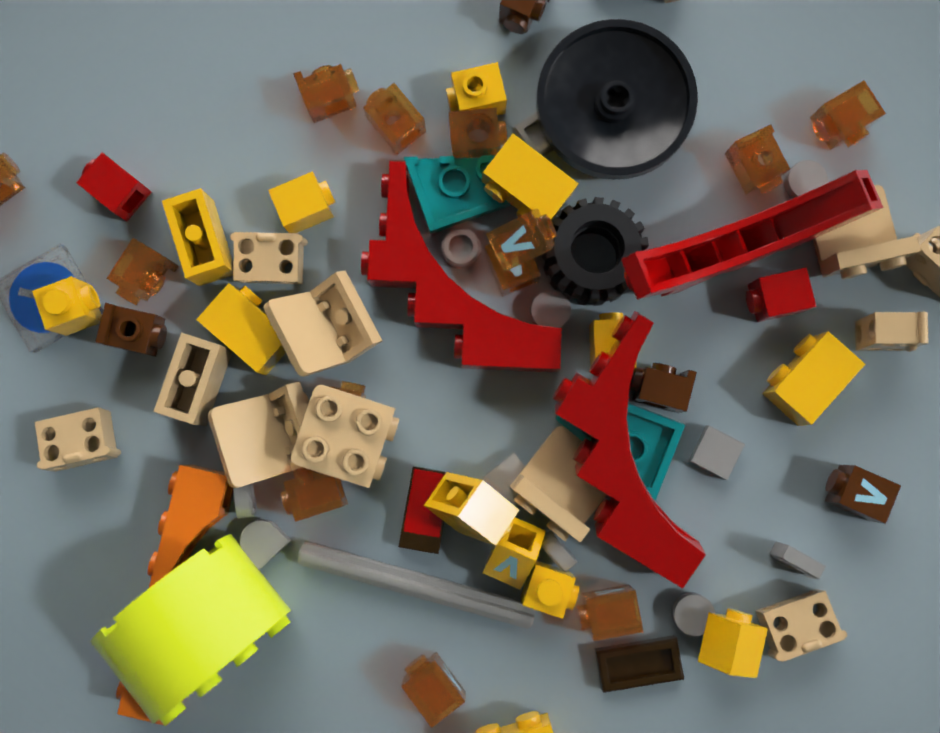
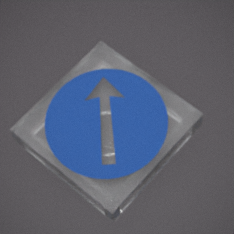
M62 244L56 245L0 279V301L29 352L32 353L39 352L65 336L45 330L32 291L71 276L86 282L68 249ZM100 306L99 309H100V312H101V314H102V313H103V309H102L101 306Z

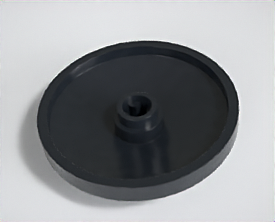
M608 19L589 23L562 39L544 63L536 95V110L541 130L556 154L570 166L585 174L611 180L638 177L657 169L667 162L687 138L695 120L698 104L696 79L689 61L680 48L659 30L641 22L625 19Z

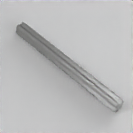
M304 542L298 555V563L305 567L512 625L530 628L534 621L535 609L523 606L521 601L312 542Z

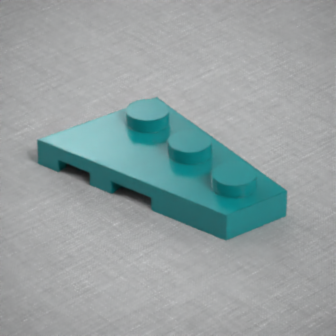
M481 155L480 158L440 156V158L418 159V157H404L430 234L512 206L506 200L503 203H499L484 190L486 184L482 182V173L496 155Z
M628 403L627 424L631 453L640 478L652 498L656 500L685 424ZM556 415L555 419L580 440L583 441L585 438L589 441L592 440L593 437Z

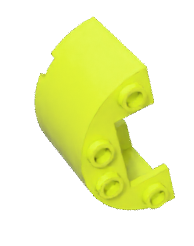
M232 534L218 539L214 543L215 547L209 552L205 548L160 579L113 617L116 622L108 629L106 626L100 629L90 641L153 724L160 720L166 726L186 709L182 701L195 691L201 698L222 680L217 673L230 661H233L237 667L259 650L253 642L265 632L272 638L291 622L286 616L291 609L261 571L253 564Z

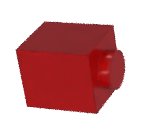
M103 152L96 159L89 161L85 165L82 176L76 182L126 222L152 193Z
M807 267L760 277L749 283V290L746 291L747 307L751 314H755L757 323L803 313L817 307Z

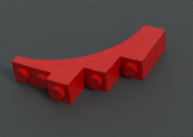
M389 161V174H382L381 196L382 198H388L387 213H380L379 235L380 237H386V240H369V251H362L361 274L367 275V280L371 287L416 288V293H408L407 305L408 317H414L416 327L463 329V335L455 334L454 359H462V369L558 372L561 368L562 328L529 324L500 314L472 298L448 277L429 252L415 224L410 205L409 176L406 161Z
M855 170L791 200L723 227L661 247L634 252L621 259L625 269V281L628 287L635 293L637 300L659 294L663 297L679 293L719 274L736 271L778 251L795 248L884 207L868 170Z
M634 311L631 318L624 315L612 333V337L616 341L608 354L601 351L589 370V373L594 375L591 381L576 372L572 380L563 379L552 399L557 401L555 405L556 415L593 437L591 441L586 438L582 441L574 454L573 460L577 462L575 465L576 476L612 497L610 501L605 498L594 514L593 520L596 521L597 537L683 589L706 554L700 542L675 524L653 500L638 474L631 453L627 424L629 386L638 354L654 324L647 317Z

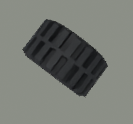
M595 197L592 203H587L586 198L577 201L575 207L572 208L568 205L564 208L559 218L556 217L551 224L542 253V259L545 261L543 267L545 275L551 277L550 284L555 290L559 288L568 300L572 297L577 299V304L584 306L587 302L593 303V306L603 305L604 302H612L623 293L625 294L630 288L625 281V269L621 259L634 252L646 250L649 246L648 237L642 238L641 235L645 229L642 222L634 223L632 220L635 213L629 208L625 213L618 209L621 203L612 200L610 205L603 204V197ZM587 233H594L605 237L614 247L616 253L615 266L605 273H591L582 269L572 256L571 245L574 239Z

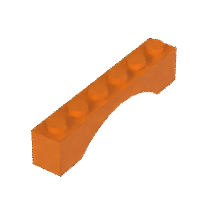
M192 464L179 465L178 471L173 472L168 485V494L172 495L168 511H164L158 524V535H162L158 551L152 554L148 564L147 573L151 576L149 588L188 560L194 548L205 534L228 515L233 488L228 484L225 472ZM119 682L116 692V698L120 699L117 714L151 722L124 685ZM160 720L156 722V724L163 725Z

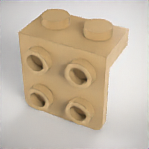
M874 185L884 208L813 239L822 278L841 274L842 280L867 274L866 268L879 265L881 271L907 265V257L921 251L917 235L897 239L886 194L882 186Z
M346 270L335 272L310 292L274 298L264 304V311L288 355L290 363L293 365L296 373L302 377L350 363L383 341Z
M300 381L284 385L266 395L218 406L209 411V423L228 484L232 488H240L303 468L295 465L291 460V454L309 404V398L303 392Z
M317 385L313 389L291 454L292 462L297 466L370 488L372 479L380 480L387 457L381 456L385 440L392 442L399 423V418L393 417L396 408L325 385Z
M558 426L547 437L510 487L518 493L513 500L531 515L540 510L551 520L547 523L546 527L566 542L571 535L581 542L590 531L585 522L607 494L576 476L575 465L577 462L573 460V457L582 440L564 426Z

